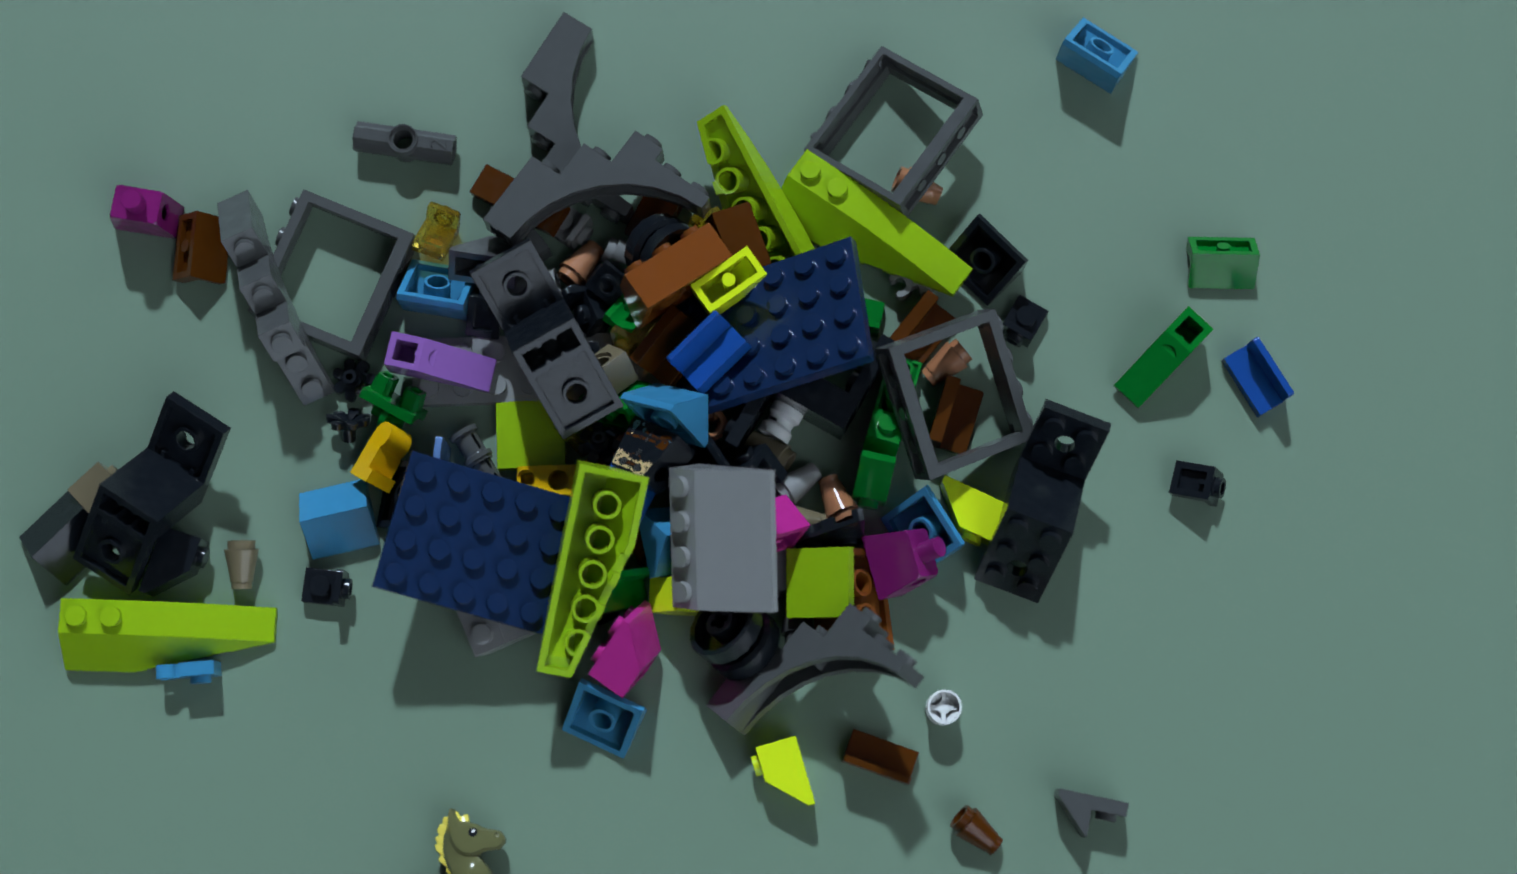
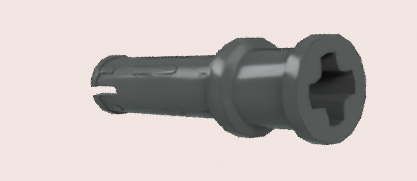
M476 424L464 427L449 438L452 444L457 445L465 458L464 465L466 467L502 477L491 460L493 452L490 448L484 446L476 432L478 429Z

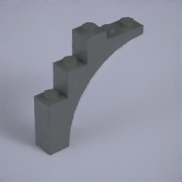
M563 12L521 75L526 94L537 101L544 99L527 125L529 134L532 137L531 141L545 151L551 148L545 159L559 169V175L581 148L576 133L573 112L575 85L582 61L594 41L592 28ZM619 195L602 196L580 202L587 207L590 204L595 205L602 210L600 212L602 216L615 224L621 221L628 225L634 214L633 205Z
M635 130L612 161H610L611 157L601 148L595 146L592 149L584 143L560 175L559 169L550 161L543 159L541 162L532 156L487 213L483 221L488 231L513 247L520 243L533 228L551 215L576 203L602 196L636 195L657 198L679 205L701 218H704L711 209L710 197L708 196L709 193L703 186L696 182L690 184L682 179L681 173L674 166L668 163L662 165L665 161L663 149L661 148L662 144L650 134L643 136Z
M246 190L217 203L221 243L237 267L239 289L256 316L258 337L273 362H278L304 406L334 393V385L321 364L288 295L269 243L264 217L251 194Z
M849 603L829 631L820 625L814 630L805 622H802L782 649L777 647L774 656L762 670L743 680L726 679L706 706L736 730L746 735L759 719L782 699L805 685L828 676L849 672H876L895 677L915 689L924 676L913 668L917 661L901 649L896 654L892 652L895 646L886 639L889 633L878 625L882 620L878 615L866 606L861 612Z

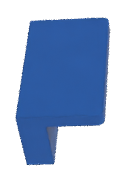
M715 310L666 359L682 373L699 393L705 394L752 346Z
M1258 336L1252 339L1246 346L1221 361L1257 418L1294 395L1291 386Z

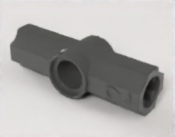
M357 121L356 126H354L352 148L356 152L396 157L403 162L418 160L445 165H453L456 157V135L416 130L406 124L389 126ZM401 139H413L412 144L408 148H397L398 142Z

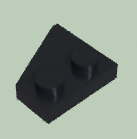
M856 508L851 510L853 518L840 523H836L835 518L830 517L811 525L795 544V547L857 548L863 544L862 537H864L865 522L863 509Z

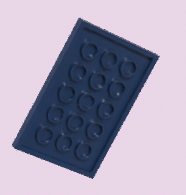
M852 237L763 266L767 276L738 303L720 314L752 348L705 393L708 395V415L874 361L857 244ZM695 296L676 306L691 316L699 325L708 317V314ZM684 376L676 384L677 388L698 392Z
M412 451L371 587L543 635L570 497Z

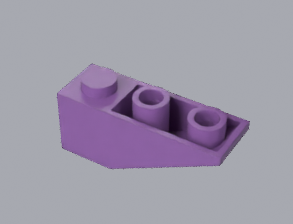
M392 331L384 365L391 373L489 393L497 360L427 338Z

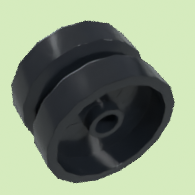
M654 214L643 219L632 230L626 242L624 254L626 266L628 267L637 260H641L644 263L653 257L652 253L661 245L667 242L673 245L681 240V234L689 229L690 226L670 214Z
M699 611L690 628V642L693 649L729 680H743L762 670L774 656L780 638V630L776 621L768 613Z

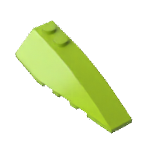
M722 105L697 121L707 164L711 165L715 180L712 182L716 195H719L722 210L746 202L750 204L771 264L815 249L777 180L726 105Z
M808 149L788 173L781 189L802 223L809 239L818 247L852 237L857 244L860 264H869L882 269L885 273L905 277L912 280L913 283L954 297L973 271V268L912 220Z
M577 460L536 672L568 678L572 677L591 638V634L606 607L605 605L635 547L649 477L611 466Z
M61 598L58 636L64 667L67 671L137 673L156 668V665L178 664L188 660L202 659L225 652H234L275 643L277 608L164 601Z

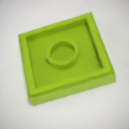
M540 400L496 402L498 471L517 470V467L566 465L565 439H562Z
M854 547L786 549V618H839L849 603L854 606Z

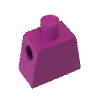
M117 185L111 206L110 220L117 230L177 239L179 215H183L184 207L160 191ZM162 211H166L164 220L162 218Z
M925 528L862 537L879 600L903 596L936 577L938 568L935 559L946 554L944 541L940 537L929 539Z

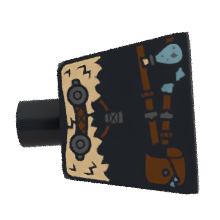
M635 415L611 460V465L618 469L649 477L647 489L659 494L669 485V468L686 466L696 452L679 435Z

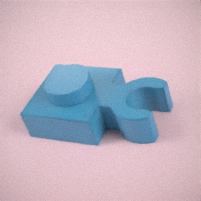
M216 660L156 665V679H161V681L186 678L190 679V684L212 683L211 677L222 676L221 662Z

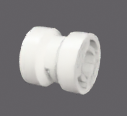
M774 400L769 408V418L762 420L758 430L766 436L788 444L792 438L791 430L800 424L803 415L792 406L782 401Z
M946 689L938 690L932 694L925 705L928 719L935 725L940 726L949 725L956 721L962 711V703L958 695Z

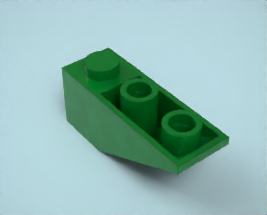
M1188 306L1113 386L1134 406L1139 408L1212 332L1213 328Z
M905 358L914 387L916 388L922 362ZM883 379L862 450L896 457L902 436Z

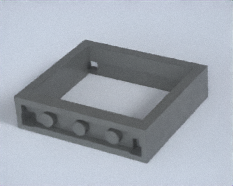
M881 46L871 60H867L864 70L859 77L847 86L845 95L837 106L829 110L825 122L819 130L810 135L811 140L804 148V151L808 149L908 217L981 119L983 112L976 97ZM890 74L954 109L953 113L893 193L829 157L830 153Z
M303 189L300 198L296 197L291 204L289 210L291 217L286 228L282 227L276 237L275 245L277 248L273 255L280 275H282L313 207L396 240L351 342L301 322L310 341L356 360L366 361L419 242L415 234ZM247 302V305L249 306L248 311L252 314L254 318H256L253 310Z
M995 309L977 310L874 349L915 479L932 480L1027 441L1033 428V421L1030 414L1026 411L1022 398L1023 388L1019 380L1016 379L1012 366L1013 355L1006 346L1002 333L1003 323ZM978 326L1011 434L938 462L904 354Z

